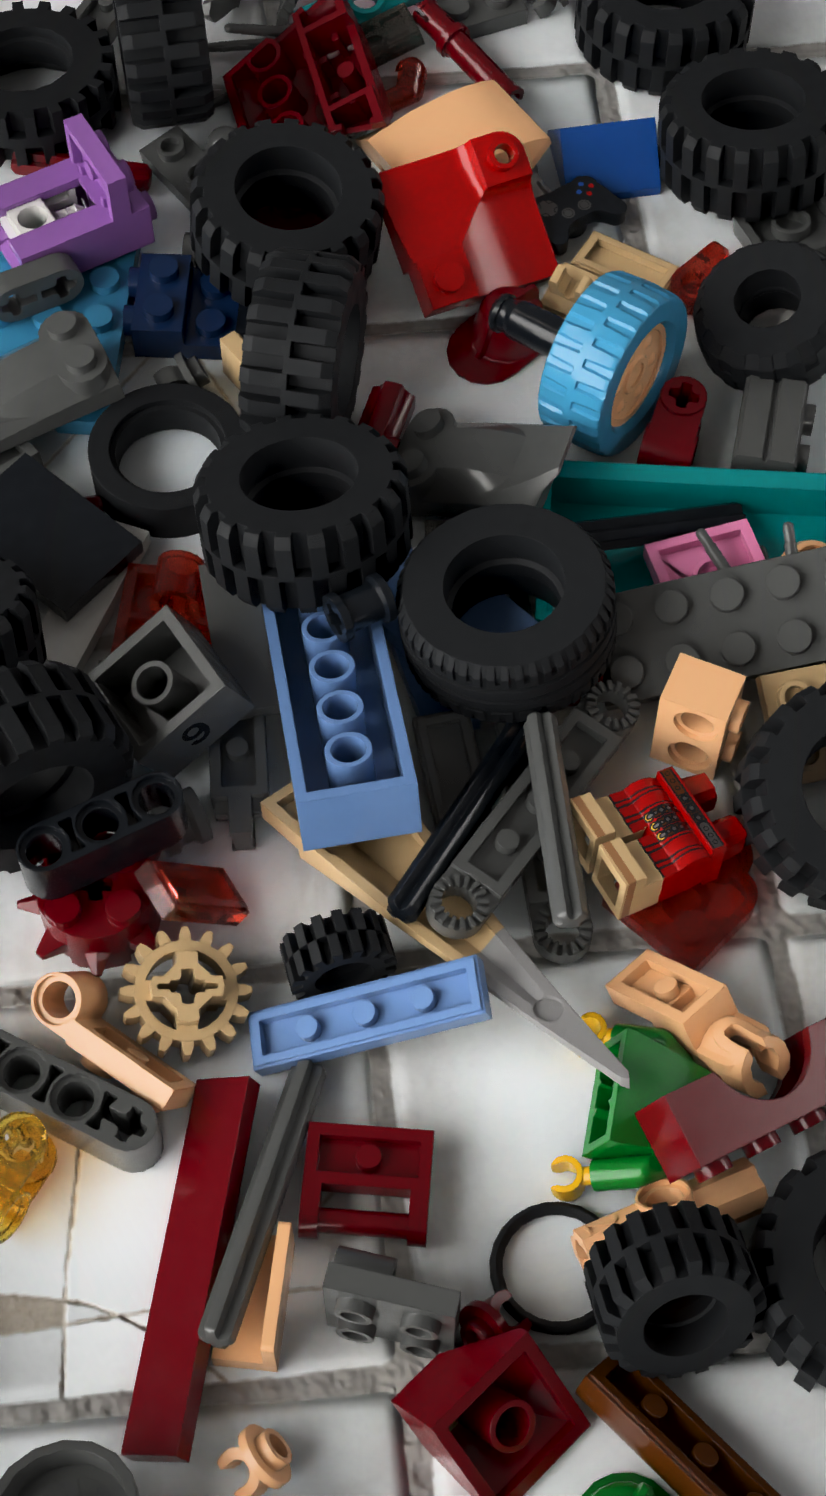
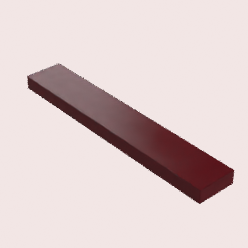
M250 1076L197 1079L121 1450V1455L132 1461L189 1463L211 1349V1344H207L199 1339L198 1328L233 1232L260 1084Z

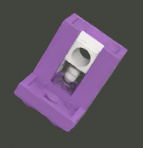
M82 113L63 120L70 158L0 185V251L11 268L49 254L60 252L70 255L82 273L155 242L152 221L157 219V211L152 198L145 190L139 192L127 162L124 159L119 161L110 150L103 132L100 129L94 131Z

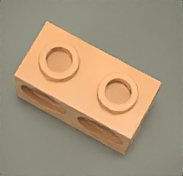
M680 652L660 696L649 757L694 774L705 773L710 780H713L721 761L732 763L742 738L743 732L740 730L750 706L749 701L741 699L746 676Z

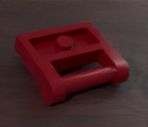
M309 1121L299 1211L298 1238L318 1239L319 1233L405 1239L407 1240V1246L426 1248L434 1130ZM322 1192L410 1198L409 1214L321 1207Z

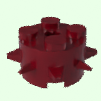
M105 831L98 833L92 839L104 840L114 834ZM161 852L64 897L47 900L32 895L18 900L17 909L41 915L46 930L36 950V955L45 960L63 953L69 956L75 965L90 968L92 975L100 977L104 969L123 966L125 963L132 961L131 955L135 953L136 947L140 943L155 950V937L159 931L162 918L161 909L178 904L182 900L181 894L156 886L153 870ZM44 858L40 866L52 865L59 858Z

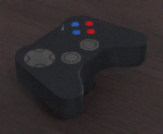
M578 176L573 181L550 193L535 198L555 256H561L566 253L568 239L581 236L586 231L587 224L602 222L618 226L626 218V203L589 176Z

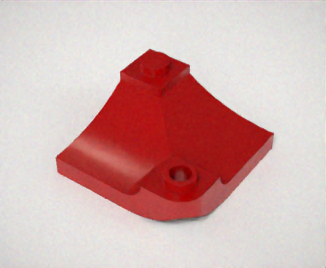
M496 131L473 138L449 151L379 173L382 181L381 192L385 196L383 219L403 275L409 274L424 318L464 305L469 307L481 303L492 290L502 286L526 288L531 284L535 285L550 280L558 265L533 194L531 184L533 172L525 149L520 140L508 132ZM496 149L504 150L508 154L509 162L503 164L497 161L494 151Z

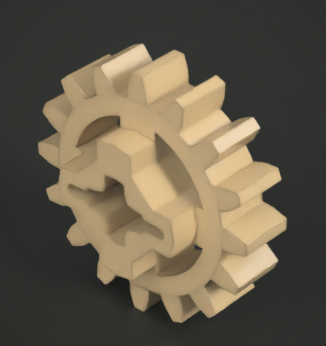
M182 926L178 940L171 942L168 935L161 930L156 934L155 950L142 943L136 947L135 957L140 966L125 963L122 977L134 985L119 988L118 1001L125 1004H133V1006L124 1012L122 1021L124 1026L140 1023L142 1027L136 1039L140 1046L152 1038L159 1041L157 1056L160 1058L165 1057L170 1047L179 1048L182 1062H189L193 1048L200 1046L202 1052L207 1057H211L216 1051L215 1038L218 1037L220 1040L230 1044L237 1034L230 1022L244 1024L249 1014V1010L237 1003L249 1000L253 992L252 986L238 984V980L247 971L246 962L231 965L228 959L234 946L229 942L218 950L211 946L213 940L212 931L207 930L202 935L200 941L191 940L188 926ZM172 959V967L164 976H152V980H147L150 973L157 966ZM198 960L211 967L217 975H211L198 963ZM179 984L188 985L189 993L195 995L191 1004L182 1003L181 994L176 992ZM218 1007H224L222 1013L215 1021L204 1028L198 1029L200 1017L206 1011H217ZM152 1012H160L172 1024L173 1028L161 1023Z

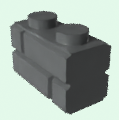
M754 375L746 377L730 469L806 472L810 445L800 444L801 436H811L816 412V405L807 404L809 385H807L806 381L782 378L779 383H776L775 380L760 379V377Z

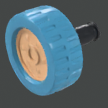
M610 271L600 276L588 286L575 302L566 318L526 300H517L516 296L511 293L501 294L493 303L488 316V324L493 332H503L510 340L547 356L538 394V411L543 425L577 426L572 444L600 456H614L628 448L644 431L648 422L652 419L661 388L665 382L674 377L686 339L687 311L685 304L679 296L659 285L625 271Z

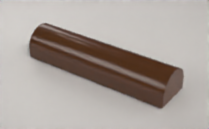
M608 1356L584 1377L576 1389L575 1394L679 1496H781L658 1377H643L639 1370L628 1372L620 1367L618 1360H612Z

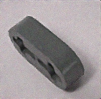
M58 252L1 272L0 320L3 322L19 321L74 299L84 286V278L73 258L66 253Z

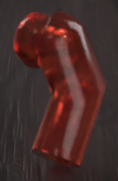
M407 57L398 62L395 72H398L396 86L385 90L393 113L419 102L423 97L427 70L424 63L416 57Z

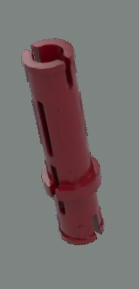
M423 0L419 3L417 7L425 15L422 16L418 11H414L412 20L435 41L436 50L442 57L451 58L474 83L495 80L510 97L514 95L518 100H522L524 90L470 37V30L464 23L455 22L438 5L436 0Z

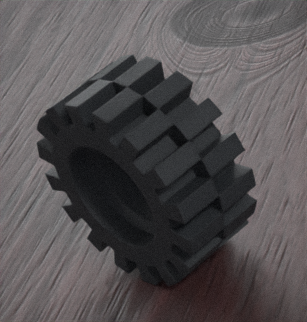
M351 908L347 914H343L341 909L331 911V917L324 919L320 914L310 918L312 924L299 923L293 927L295 933H286L283 937L284 943H280V952L292 995H295L297 1000L386 978L397 970L396 965L398 963L385 919L381 914L377 915L376 911L372 909L362 913L361 908Z

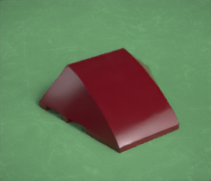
M318 0L307 11L300 7L292 14L294 22L275 39L265 38L222 77L238 128L245 125L247 129L255 127L257 121L271 119L272 123H284L285 118L299 119V124L311 126L312 122L327 127L328 133L334 136L338 132L347 136L352 133L387 127L394 116L370 45L348 0Z

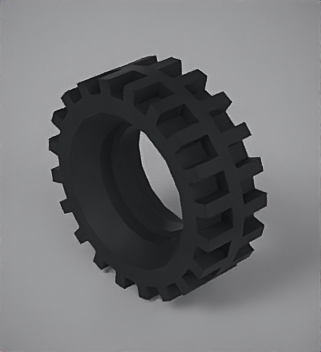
M23 1L12 2V10L0 12V76L16 70L47 68L66 72L53 83L35 90L8 91L0 89V167L5 160H12L13 152H15L18 167L29 165V151H43L46 164H49L51 156L56 155L55 152L69 153L63 120L82 113L94 131L98 129L102 131V127L113 130L117 123L115 111H121V98L114 47L110 45V38L106 29L97 31L96 19L90 15L79 20L77 19L75 8L66 5L60 12L53 11L51 3L40 1L37 8L24 9Z

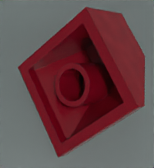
M521 1327L439 1353L391 1400L422 1445L471 1496H523L591 1426L528 1331Z

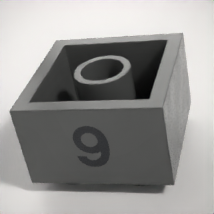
M167 605L88 673L91 681L95 682L130 738L129 741L133 746L135 760L153 772H165L173 777L178 775L255 707L252 700L198 627Z

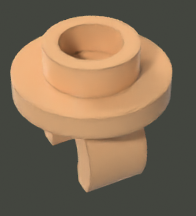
M250 1424L244 1428L238 1435L239 1447L227 1449L217 1461L220 1470L235 1468L242 1461L247 1465L249 1469L248 1481L234 1493L235 1496H261L269 1487L280 1489L291 1479L289 1463L292 1461V1453L287 1442L274 1429H264L256 1424Z

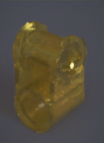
M25 1111L12 1112L0 1119V1244L7 1241L18 1229L26 1216L31 1202L53 1172L57 1163V1149L53 1140L48 1136L43 1122L34 1114ZM6 1134L9 1136L7 1141L5 1140ZM33 1143L35 1145L30 1152L20 1149L14 1154V1150L19 1145L24 1148H29Z

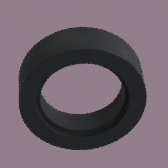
M178 383L146 386L126 394L124 399L112 403L95 422L88 441V460L96 495L100 496L103 501L104 511L115 521L149 531L150 537L179 538L198 534L199 529L193 502V487L175 492H153L142 489L124 477L119 470L120 462L127 449L138 439L157 431L170 429L188 430L201 434L209 439L218 450H221L220 447L225 439L234 433L239 436L242 435L243 429L240 427V416L235 409L213 392L197 386Z

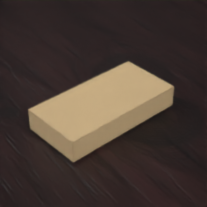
M597 231L592 232L571 261V265L599 277L610 271H625L653 282L670 292L679 282L682 269L679 266Z

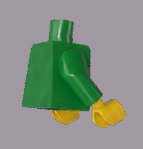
M588 1012L581 1017L629 1071L630 1089L620 1086L596 1069L582 1157L592 1159L590 1166L582 1167L579 1161L572 1156L563 1155L557 1157L551 1163L552 1172L562 1173L570 1171L577 1176L570 1185L552 1186L551 1191L554 1197L560 1201L569 1202L581 1197L585 1187L592 1185L596 1192L641 1188L667 1178L634 1113L662 1096L710 1074L708 1069L694 1062L693 1057L669 1031L663 1028L616 1023L613 1028H607L605 1019L595 1012Z

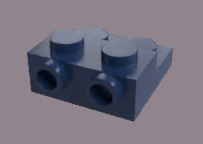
M142 253L140 267H130L128 276L129 296L135 297L134 305H124L123 333L125 336H132L135 357L174 358V355L181 351L187 359L195 355L198 359L222 360L220 338L232 331L236 332L239 303L232 300V293L229 291L225 294L221 293L210 283V275L206 276L200 269H193L192 255Z

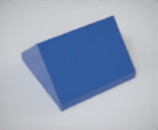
M655 117L548 130L547 135L552 142L550 149L560 186L573 181L578 176H589L619 199L660 194L661 180Z

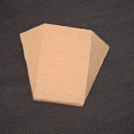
M495 80L480 81L448 92L410 111L390 123L387 127L379 128L355 139L357 145L381 172L449 151L465 144L470 139L496 131L508 132L520 140L533 170L552 144L550 137ZM496 149L494 151L497 161L503 164L509 162L508 154L504 150Z

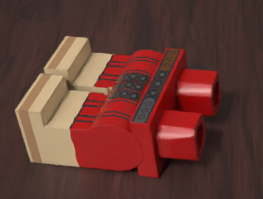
M673 766L658 771L656 778L640 779L621 791L598 799H594L590 792L570 799L580 863L587 874L593 872L591 880L618 920L682 893L699 883L704 885L716 880L722 862L742 852L747 832L737 817L728 815L711 822L706 812L714 810L718 797L715 786L705 773L681 779ZM586 835H587L588 838L590 839V841H589V846L587 845V843H586V841H585ZM615 879L620 885L619 891L615 887Z

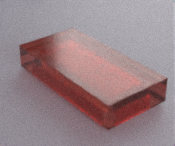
M146 860L134 873L162 920L237 926L250 913L248 906L224 868Z

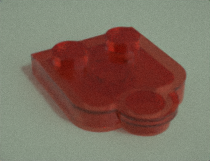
M751 845L743 847L742 852L723 861L716 880L704 885L699 883L682 893L619 920L663 956L699 972L753 915L758 899V889L755 881L748 874L754 858ZM616 882L615 887L619 891L620 885ZM603 898L602 906L614 915V913L612 912V910Z

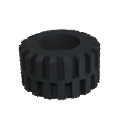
M680 1201L676 1206H668L667 1202L653 1204V1209L642 1213L638 1209L626 1215L627 1220L622 1224L613 1223L603 1232L605 1240L594 1242L589 1250L591 1259L584 1263L583 1273L586 1280L584 1283L600 1336L609 1357L612 1360H618L620 1367L628 1372L639 1370L643 1377L655 1378L659 1375H666L667 1379L681 1378L683 1374L694 1371L695 1374L707 1371L709 1366L718 1362L723 1364L733 1358V1352L736 1349L745 1348L754 1339L751 1332L760 1329L765 1318L762 1311L767 1309V1298L741 1230H738L733 1218L728 1214L721 1215L717 1207L706 1204L697 1208L695 1201Z

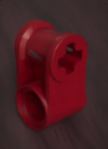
M678 376L665 382L661 388L651 422H648L636 464L692 467L700 437L701 421L707 403V391L698 380L692 377Z

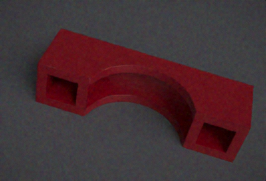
M826 1018L784 1040L790 1053V1069L783 1080H777L775 1090L769 1100L745 1096L729 1087L712 1072L662 1096L634 1113L670 1184L691 1173L694 1174L700 1184L733 1167L728 1154L742 1148L746 1158L749 1159L782 1142L776 1132L777 1129L788 1124L793 1134L796 1135L826 1119V1113L823 1109V1106L826 1105Z

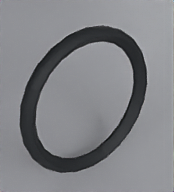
M544 1202L530 1206L514 1215L501 1228L493 1243L489 1264L490 1279L494 1292L497 1293L500 1290L507 1289L503 1276V1257L510 1239L523 1225L533 1219L547 1215H563L575 1218L585 1224L595 1221L599 1217L581 1206L566 1202ZM513 1297L502 1304L504 1309L517 1322L529 1318L533 1331L549 1335H571L587 1330L597 1324L593 1310L573 1320L549 1321L525 1311Z

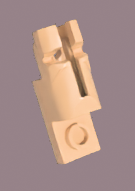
M646 949L605 985L614 1004L652 1022L656 1028H663L669 1031L693 1057L695 1063L708 1069L710 1073L714 1072L730 1087L758 1099L768 1094L764 1084L753 1079L751 1071L753 1056L762 1071L780 1080H783L790 1069V1053L785 1042L771 1034L766 1025L738 1012L726 984L650 949Z

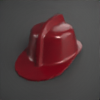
M534 284L526 288L502 286L492 290L482 300L478 311L456 329L449 339L446 352L449 365L459 377L471 383L484 385L503 382L517 374L540 355V353L510 340L503 332H493L488 324L490 309L501 294L511 293L516 296L517 300H526L544 308L542 301L539 299V290Z

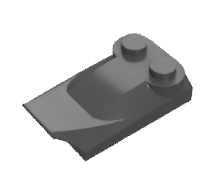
M58 311L53 313L40 325L38 331L39 338L0 356V453L125 398L119 379L88 319L82 313L76 311Z
M430 408L419 412L407 426L398 447V452L404 458L407 467L412 516H457L471 509L495 504H526L543 508L552 483L560 474L577 426L456 422L453 414L447 409Z

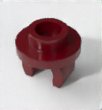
M508 1289L498 1291L485 1301L474 1300L462 1308L460 1312V1336L463 1344L467 1345L520 1327L529 1332L532 1323L529 1318H526L515 1326L508 1325L500 1314V1307L512 1297V1294Z

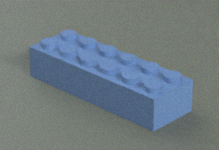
M262 604L303 851L423 832L418 781L382 621L380 620L356 631L354 639L343 643L331 630L326 620L323 606L317 607V612L301 613L300 609L287 608L286 613L270 611L266 604Z

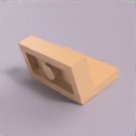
M278 1221L277 1233L271 1236L236 1341L226 1349L212 1348L211 1360L213 1365L278 1372L295 1250L292 1222Z

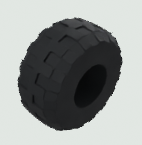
M767 240L737 249L736 252L723 258L712 268V271L703 279L697 291L698 295L693 307V320L698 345L714 375L720 377L728 386L744 391L746 377L750 375L758 376L760 379L775 380L776 383H779L782 378L806 381L807 385H811L821 379V376L826 373V255L800 242ZM784 308L796 311L788 320L776 326L762 328L749 325L756 316L767 310Z

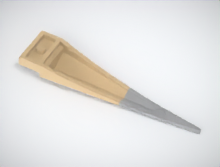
M292 782L260 802L263 819L299 850L301 859L446 962L477 954L484 963L488 992L620 1086L630 1089L629 1071L560 995L493 913L475 935L466 939H451L436 932L427 920L425 908L417 920L410 924H405L399 918H393L388 913V897L431 836L430 831L423 822V832L303 851ZM448 896L442 899L441 906L445 907V913L447 911L450 913L449 917L452 918L454 915L459 920L460 917L466 919L467 916H472V907L465 899L458 896Z

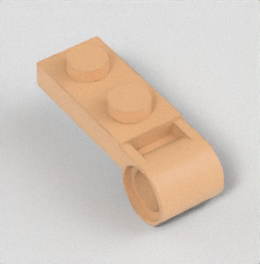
M88 971L52 972L44 975L37 981L31 995V1006L36 1018L65 1039V1044L82 1055L80 1063L86 1069L106 1079L115 1078L130 1089L129 1093L150 1104L155 1113L187 1107L194 1095L196 1084L102 1019L108 1004V992L100 977H96ZM69 985L74 990L76 997L75 1007L71 1013L66 1008L64 1002L65 991Z

